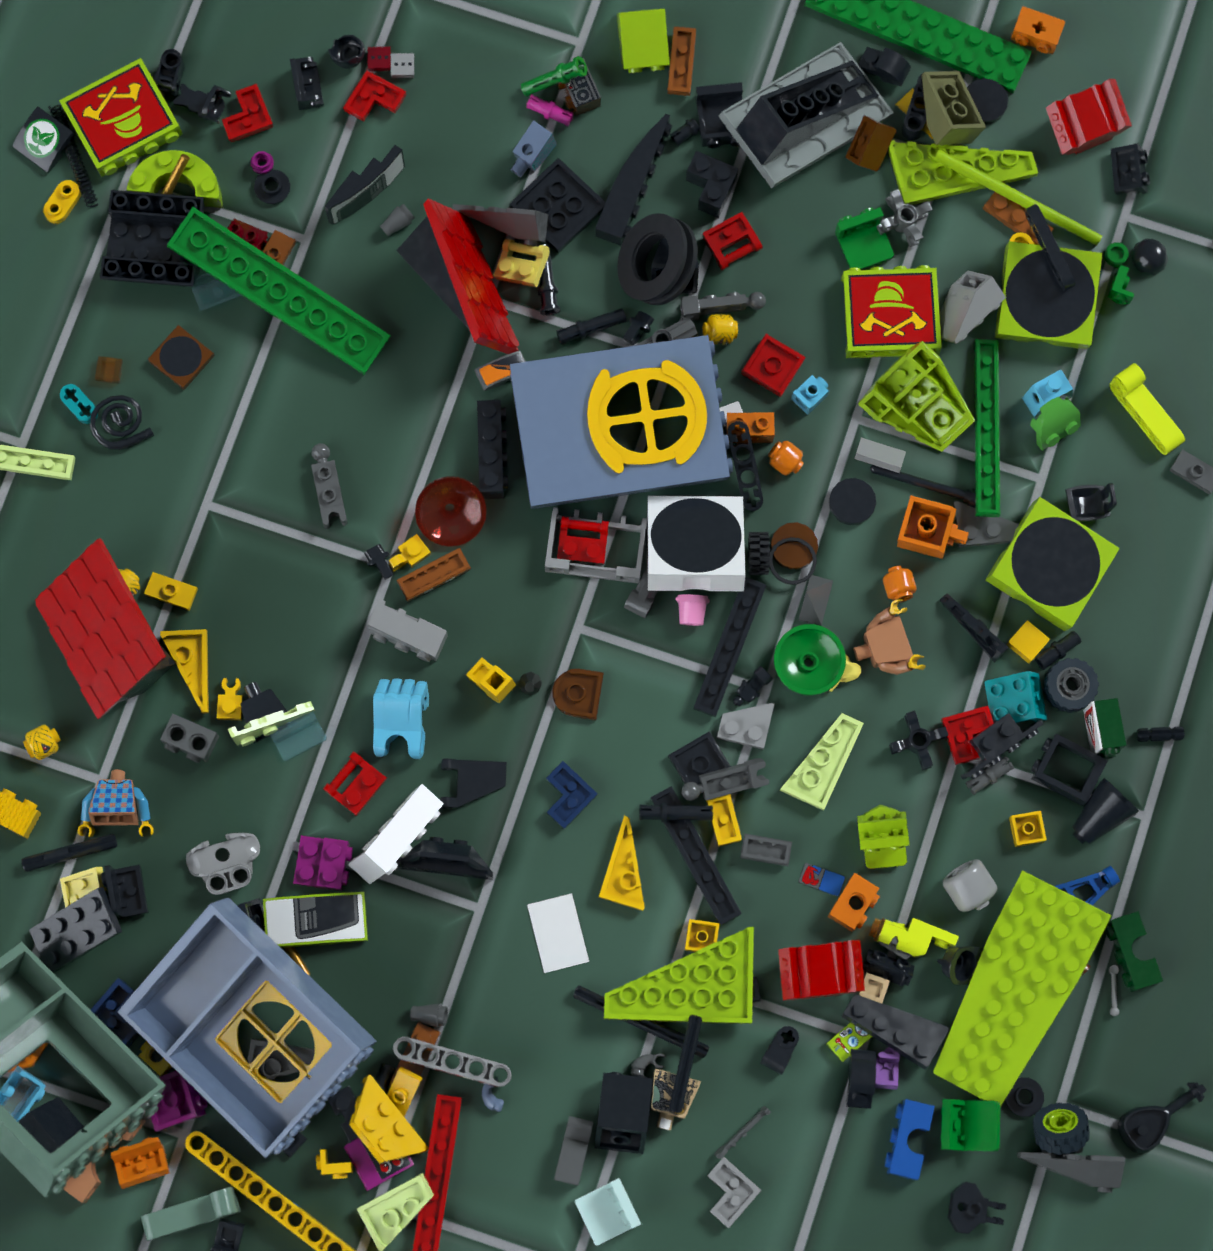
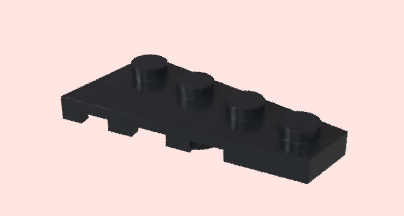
M857 994L852 997L841 1016L924 1070L929 1066L950 1027Z

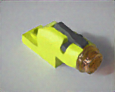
M875 918L868 935L873 937V940L877 941L879 945L904 960L911 956H924L931 939L935 940L934 944L936 946L948 949V947H954L959 938L955 934L915 918L910 920L908 928L903 923L889 921L885 918Z

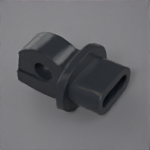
M638 311L635 317H630L629 319L631 326L623 336L624 340L635 345L643 332L649 333L651 331L650 326L654 318L642 311Z
M381 544L370 548L364 553L368 559V567L376 564L384 580L394 575L385 561L390 554L388 551H384Z

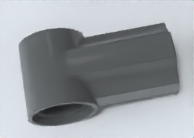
M648 568L624 605V608L643 618H646L650 612L658 592L648 591Z

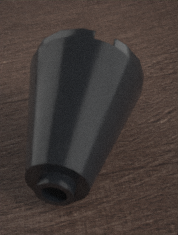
M1104 778L1100 781L1072 826L1075 830L1072 835L1082 844L1085 841L1091 844L1135 816L1139 810Z

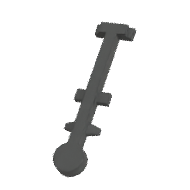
M763 1106L761 1111L724 1146L715 1152V1156L718 1159L723 1158L731 1147L736 1146V1142L745 1137L747 1132L766 1114L769 1115L771 1111L766 1106Z

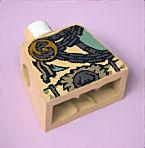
M655 1069L651 1110L660 1113L656 1127L671 1131L674 1117L685 1119L701 1081L689 1078L682 1112L669 1111V1105L676 1074Z

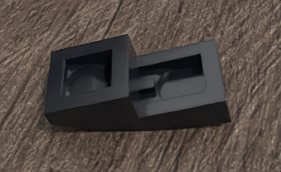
M221 1218L211 1251H239L245 1224Z

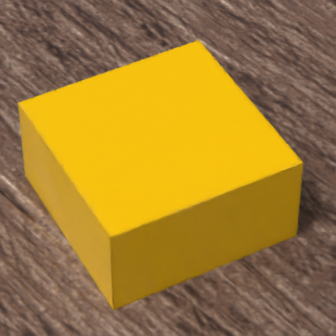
M1027 620L1006 645L1030 664L1050 639Z
M1041 811L1009 817L1015 847L1047 841Z
M689 919L685 951L696 952L716 943L719 923Z

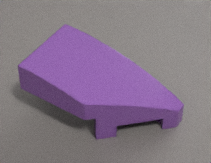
M890 1047L877 1055L875 1088L896 1090L898 1088L900 1054Z

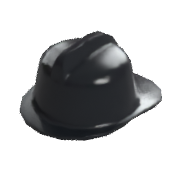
M954 946L945 952L943 958L937 959V962L941 964L943 974L953 984L969 985L984 948L978 946Z

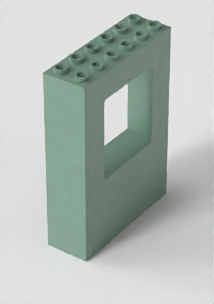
M20 942L0 957V1078L44 1043H50L110 1104L108 1109L83 1128L85 1133L80 1130L53 1153H48L0 1104V1152L47 1198L53 1192L58 1194L67 1185L66 1182L71 1177L74 1179L79 1177L86 1169L85 1166L88 1163H96L103 1156V1151L108 1147L114 1148L122 1140L121 1136L127 1131L132 1133L136 1130L144 1117L149 1119L158 1110L157 1104L163 1098L162 1093L166 1085L41 960Z

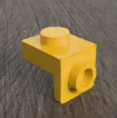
M320 1149V1155H316V1168L321 1170V1175L332 1174L333 1179L347 1178V1173H353L352 1162L328 1164L327 1149Z

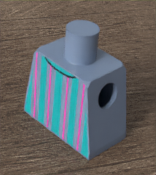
M533 121L513 150L517 160L510 170L519 177H522L528 168L535 172L557 145L553 134Z

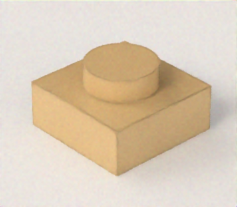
M865 973V991L859 992V995L883 1003L889 980Z

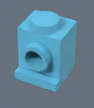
M811 375L792 393L791 399L808 415L828 396L829 390L826 389L828 384L823 378L818 377L816 379ZM813 388L816 393L811 394L808 389Z

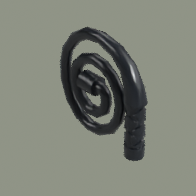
M124 395L111 396L102 400L94 408L89 426L92 435L100 445L111 450H124L154 436L150 427L132 437L126 438V440L123 439L118 442L105 440L98 433L95 421L99 410L110 402L121 400L129 402L135 407L137 412L136 422L126 431L120 432L111 429L107 424L106 418L113 409L121 408L127 411V420L123 422L118 410L110 414L113 422H116L120 427L129 425L133 418V412L129 406L124 403H114L103 411L101 416L103 428L109 434L117 437L128 436L137 430L142 422V410L140 405L131 397Z

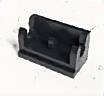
M313 57L290 59L299 110L323 107L324 103L317 63L313 61Z

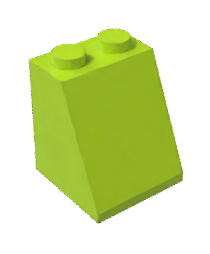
M665 9L617 13L623 69H628V73L642 72V67H651V71L665 70L664 65H670Z

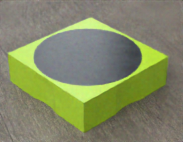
M1009 241L1005 247L1002 272V292L1006 298L998 307L995 338L1022 342L1041 341L1054 346L1087 350L1092 344L1102 253L1059 248L1076 284L1074 287L1063 291L1040 245Z
M1039 497L1030 505L1016 528L1011 543L1000 554L985 581L1010 597L1024 602L1038 615L1066 631L1075 624L1120 548Z

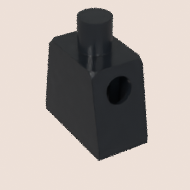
M257 682L250 683L244 687L249 699L243 701L240 705L246 724L252 720L279 711L287 712L271 689L262 692ZM294 720L278 727L277 732L295 724ZM262 734L256 737V741L253 743L255 744L269 736Z

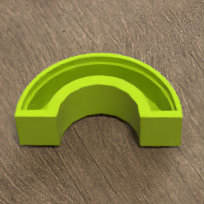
M163 151L148 157L136 167L127 184L126 191L157 194L166 185L181 154H185L190 159L178 182L193 188L196 197H203L204 207L222 208L223 204L221 190L212 169L201 158L185 151Z

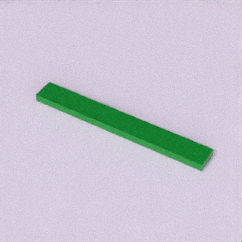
M975 339V517H1000L999 340Z

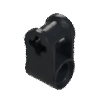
M168 49L163 52L154 82L160 91L171 93L172 96L176 97L180 90L185 64L181 54L175 49ZM171 60H178L176 65H168Z
M791 1026L781 1028L767 1048L760 1064L782 1075L798 1043L799 1034L797 1030ZM788 1031H791V1037L794 1038V1041L784 1044V1038L781 1036V1033L786 1034Z

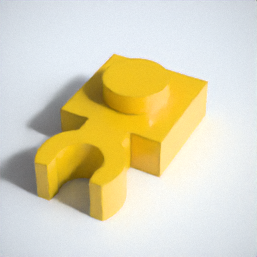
M223 678L222 687L225 690V695L218 694V720L242 721L240 703L243 702V696L236 695L241 688L239 679H236L234 687L229 688L227 687V678Z

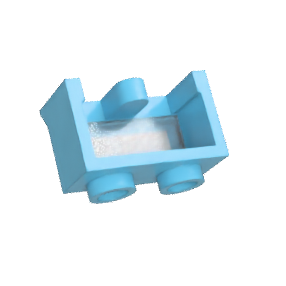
M17 1065L0 1089V1104L19 1121L30 1111L34 1102L37 1103L41 1100L45 1093L44 1088L46 1085Z

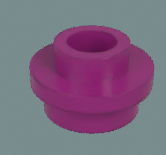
M259 151L251 158V167L256 173L266 174L273 169L274 160L269 153ZM260 162H266L265 165L259 166Z

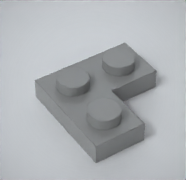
M723 1157L707 1175L726 1192L710 1212L727 1228H730L759 1194L761 1189Z

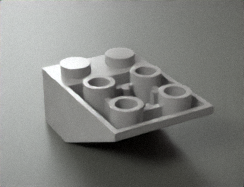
M967 270L951 285L939 314L941 340L955 344L963 341L974 327L979 326L990 312L1000 306V303L1006 297L992 276Z

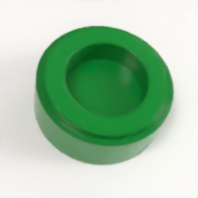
M1118 242L1110 244L1104 253L1105 261L1113 267L1123 265L1129 256L1127 247Z

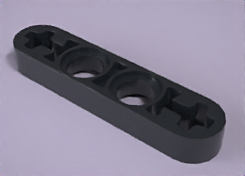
M1034 204L1024 209L1026 218L1061 289L1066 291L1076 285L1074 277L1037 204Z
M734 420L728 426V438L740 494L743 497L744 507L747 510L756 511L762 507L763 493L750 431L746 422ZM735 425L745 429L742 432V441L747 439L748 443H739L734 446L733 442H738L737 434H732L731 432L735 430ZM745 447L749 450L750 456L748 459L740 460L737 458L736 452L739 448ZM746 470L752 471L755 475V479L751 483H745L741 479L742 473ZM757 485L758 489L753 488V493L760 500H757L756 505L752 506L751 502H746L750 497L749 490L743 491V488H751Z

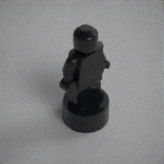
M759 666L748 682L744 679L742 680L740 687L737 689L739 696L737 695L733 699V704L740 706L744 702L743 700L751 702L756 697L758 698L760 695L757 692L765 684L768 685L773 680L772 676Z

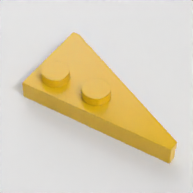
M207 630L160 631L163 641L203 714L209 713Z
M624 816L599 898L644 911L645 905L630 818Z

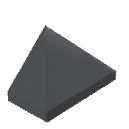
M814 575L809 578L798 620L822 626L833 580Z

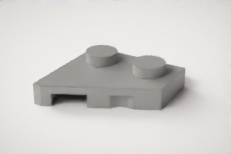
M769 703L722 714L717 739L764 750L774 704Z

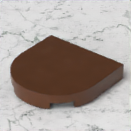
M570 669L561 674L554 682L552 690L556 707L563 714L571 717L596 720L604 672Z

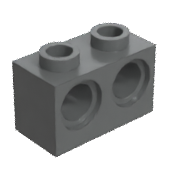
M172 714L160 740L163 744H166L165 749L176 754L178 751H182L187 754L186 758L200 763L201 760L208 762L219 739V735L210 729ZM175 731H184V736L181 740H172V735ZM205 740L206 745L204 749L199 751L194 749L196 741Z

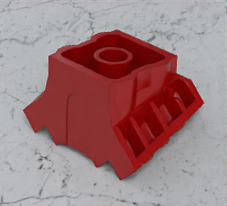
M1108 79L1101 85L1095 84L1087 90L1069 95L1062 101H1054L1046 107L1062 155L1084 152L1112 140L1114 136L1132 126L1116 79Z
M860 940L778 949L783 1000H802L865 991Z

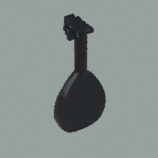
M1188 1082L1186 1085L1190 1090L1166 1107L1155 1105L1137 1107L1123 1114L1118 1121L1117 1129L1124 1143L1133 1152L1138 1154L1148 1153L1162 1141L1169 1127L1171 1115L1196 1098L1200 1103L1205 1098L1203 1093L1207 1090L1203 1084L1199 1085L1197 1082Z

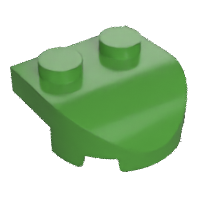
M1056 397L1045 403L1040 408L1041 415L1037 419L1032 418L1030 426L1036 432L1037 445L1043 451L1047 447L1056 445L1060 439L1075 433L1081 427L1080 412L1067 397L1064 400Z

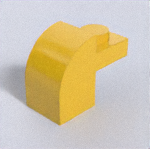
M481 658L466 674L473 683L497 703H501L516 686L514 680L498 666H492L484 658Z

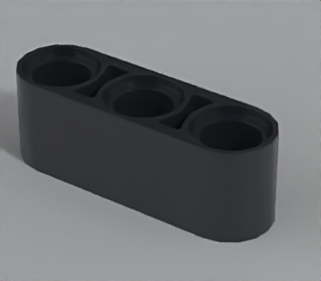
M922 74L916 83L902 126V134L908 140H917L921 136L927 120L925 108L919 109L915 106L917 103L925 106ZM915 124L918 126V129H911L908 125Z

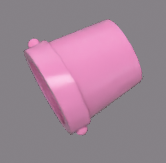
M689 594L678 595L676 601L679 605V623L688 626H703L706 605L710 602L708 597Z

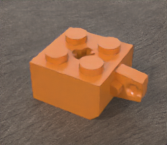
M911 495L898 537L897 547L943 559L947 545L953 546V543L966 545L969 533L959 530L958 525L953 523L956 515L954 507ZM925 524L930 525L929 530H924Z

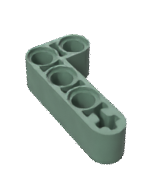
M229 1187L212 1192L207 1196L141 1216V1221L146 1239L151 1241L239 1213L241 1210L235 1188Z

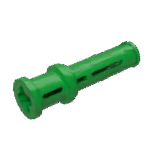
M580 56L574 57L573 61L569 63H560L555 70L523 82L521 84L522 92L528 97L560 82L566 84L577 76H586V63Z

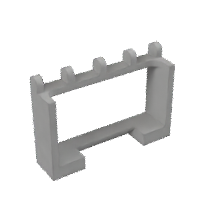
M553 507L545 572L639 584L647 518L642 519L641 525L625 524L626 516L624 515L621 516V523L609 522L608 529L641 533L636 568L617 566V569L575 564L570 563V560L552 558L556 523H561L562 516L558 515V507ZM575 509L574 517H569V519L602 523L603 513L598 512L597 520L579 518V510Z

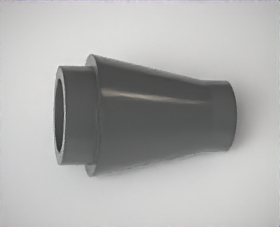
M402 204L400 207L396 206L380 227L389 237L391 234L412 224L411 221L415 217Z
M441 1003L412 1006L411 1021H418L437 1028L447 1024L448 1007L442 1006Z

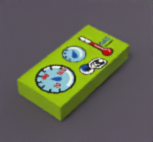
M850 1022L826 1044L840 1061L844 1062L850 1056L851 1049L860 1048L872 1036Z

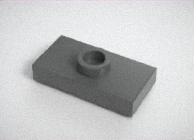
M1182 449L1169 471L1210 495L1213 492V467Z
M744 834L740 858L788 867L792 842Z

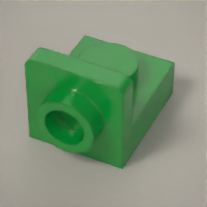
M1122 265L1119 266L1114 275L1107 297L1117 304L1129 305L1135 294L1126 290L1130 277L1127 276L1129 268Z

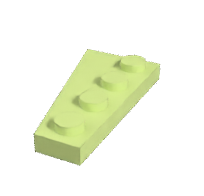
M842 713L782 786L780 791L824 811L864 723Z

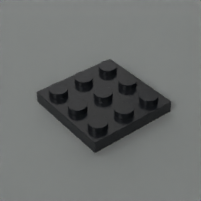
M557 158L509 204V207L536 210L548 214L545 241L559 254L602 213L606 202L563 161Z

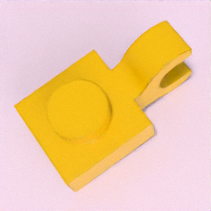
M416 534L398 546L400 554L388 560V565L394 572L406 563L413 568L430 556L431 552Z

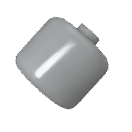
M974 859L960 865L943 880L945 890L958 910L962 912L971 911L975 908L980 910L989 904L988 900L997 891L996 883L979 859Z

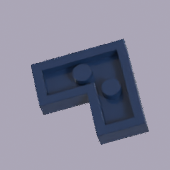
M564 761L546 778L563 795L547 811V814L565 830L596 798L598 793Z

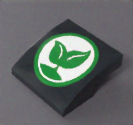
M37 106L21 128L13 143V148L49 173L62 158V150L75 135L71 130Z

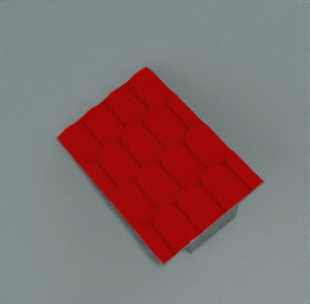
M428 198L423 204L427 214L426 218L396 251L471 332L474 343L506 354L519 351V342L506 317L508 312L493 283V273L481 250L483 245L469 216Z
M101 538L88 546L35 599L38 610L49 626L51 635L66 658L68 667L79 683L80 690L97 719L102 718L118 702L145 693L175 664L157 641Z

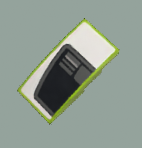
M365 892L263 899L265 933L279 947L331 945L368 941Z

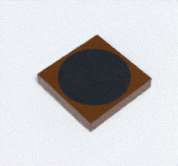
M178 325L148 358V361L185 390L215 355Z

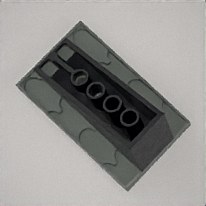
M840 42L722 111L719 118L726 124L727 129L736 141L739 142L741 148L749 159L753 161L752 163L763 178L766 179L769 186L773 188L823 159L826 155L851 142L864 115L883 123L894 112Z

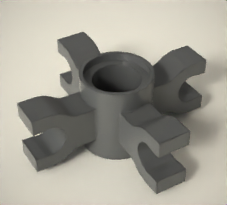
M899 189L890 192V196L885 200L889 207L892 208L894 215L880 221L881 224L876 227L879 234L882 235L894 229L897 232L905 233L910 247L919 244V240L923 239V235L914 222L917 219L927 217L928 212L933 210L929 202L923 203L918 207L904 204ZM901 216L906 217L908 221L902 219Z

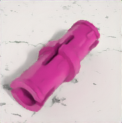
M533 94L530 96L531 99L528 100L526 105L527 109L544 115L545 119L549 120L551 118L567 127L570 125L574 116L573 112L556 106V103L553 101L549 103Z

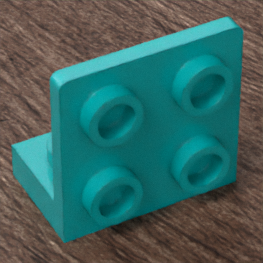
M1025 671L985 681L987 701L993 722H996L1008 713L1016 723L1028 720L1036 722L1047 720L1039 673Z

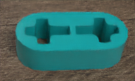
M67 384L63 386L60 391V398L64 405L80 422L90 424L91 415L89 417L83 415L80 407L83 405L87 410L90 409L92 414L95 408L94 404L76 385ZM69 391L75 393L74 395L78 400L76 403L71 398L67 399Z

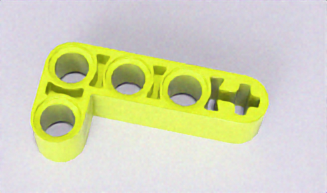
M1132 363L1112 379L1109 385L1110 389L1156 448L1163 455H1167L1184 443L1185 437L1143 383L1146 377L1142 369L1137 364Z

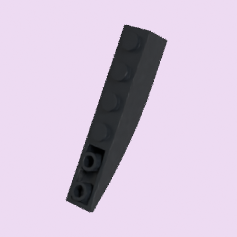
M665 114L649 130L622 167L611 188L595 228V237L620 246L622 245L623 240L632 228V226H629L632 218L636 219L640 210L638 202L640 198L644 199L647 193L648 185H645L648 177L652 178L655 173L656 157L660 158L664 149L663 139L664 137L668 138L672 129V124H669L670 115Z

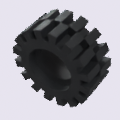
M749 532V575L769 574L770 548L768 532Z

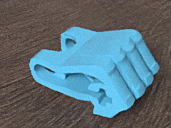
M399 678L392 679L391 684L388 679H381L373 697V749L377 757L386 756L389 753L390 743L398 736H403L407 740L410 757L420 759L423 756L425 731L422 726V710L426 711L427 707H429L427 682L418 681L415 685V680L405 679L403 684L402 679Z

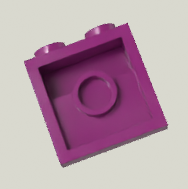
M301 836L293 884L342 891L343 885L347 886L349 871H345L347 861L351 862L353 847H349L350 843L345 840Z
M177 1070L158 1077L166 1086L162 1093L163 1098L157 1104L158 1110L151 1116L155 1132L206 1115L207 1100Z

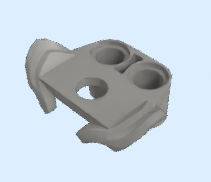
M230 833L225 835L226 841L209 846L208 841L200 843L186 854V863L190 873L195 877H202L208 891L215 895L248 885L253 875L252 861L260 853V844L255 835L251 833ZM226 848L230 854L229 859L223 862L219 861L215 855L217 849ZM237 869H244L247 872L248 878L245 881H238L235 878L234 872ZM215 876L221 877L224 880V886L219 889L214 888L211 884V879Z

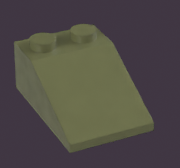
M923 72L922 83L927 127L935 144H971L986 126L960 72Z

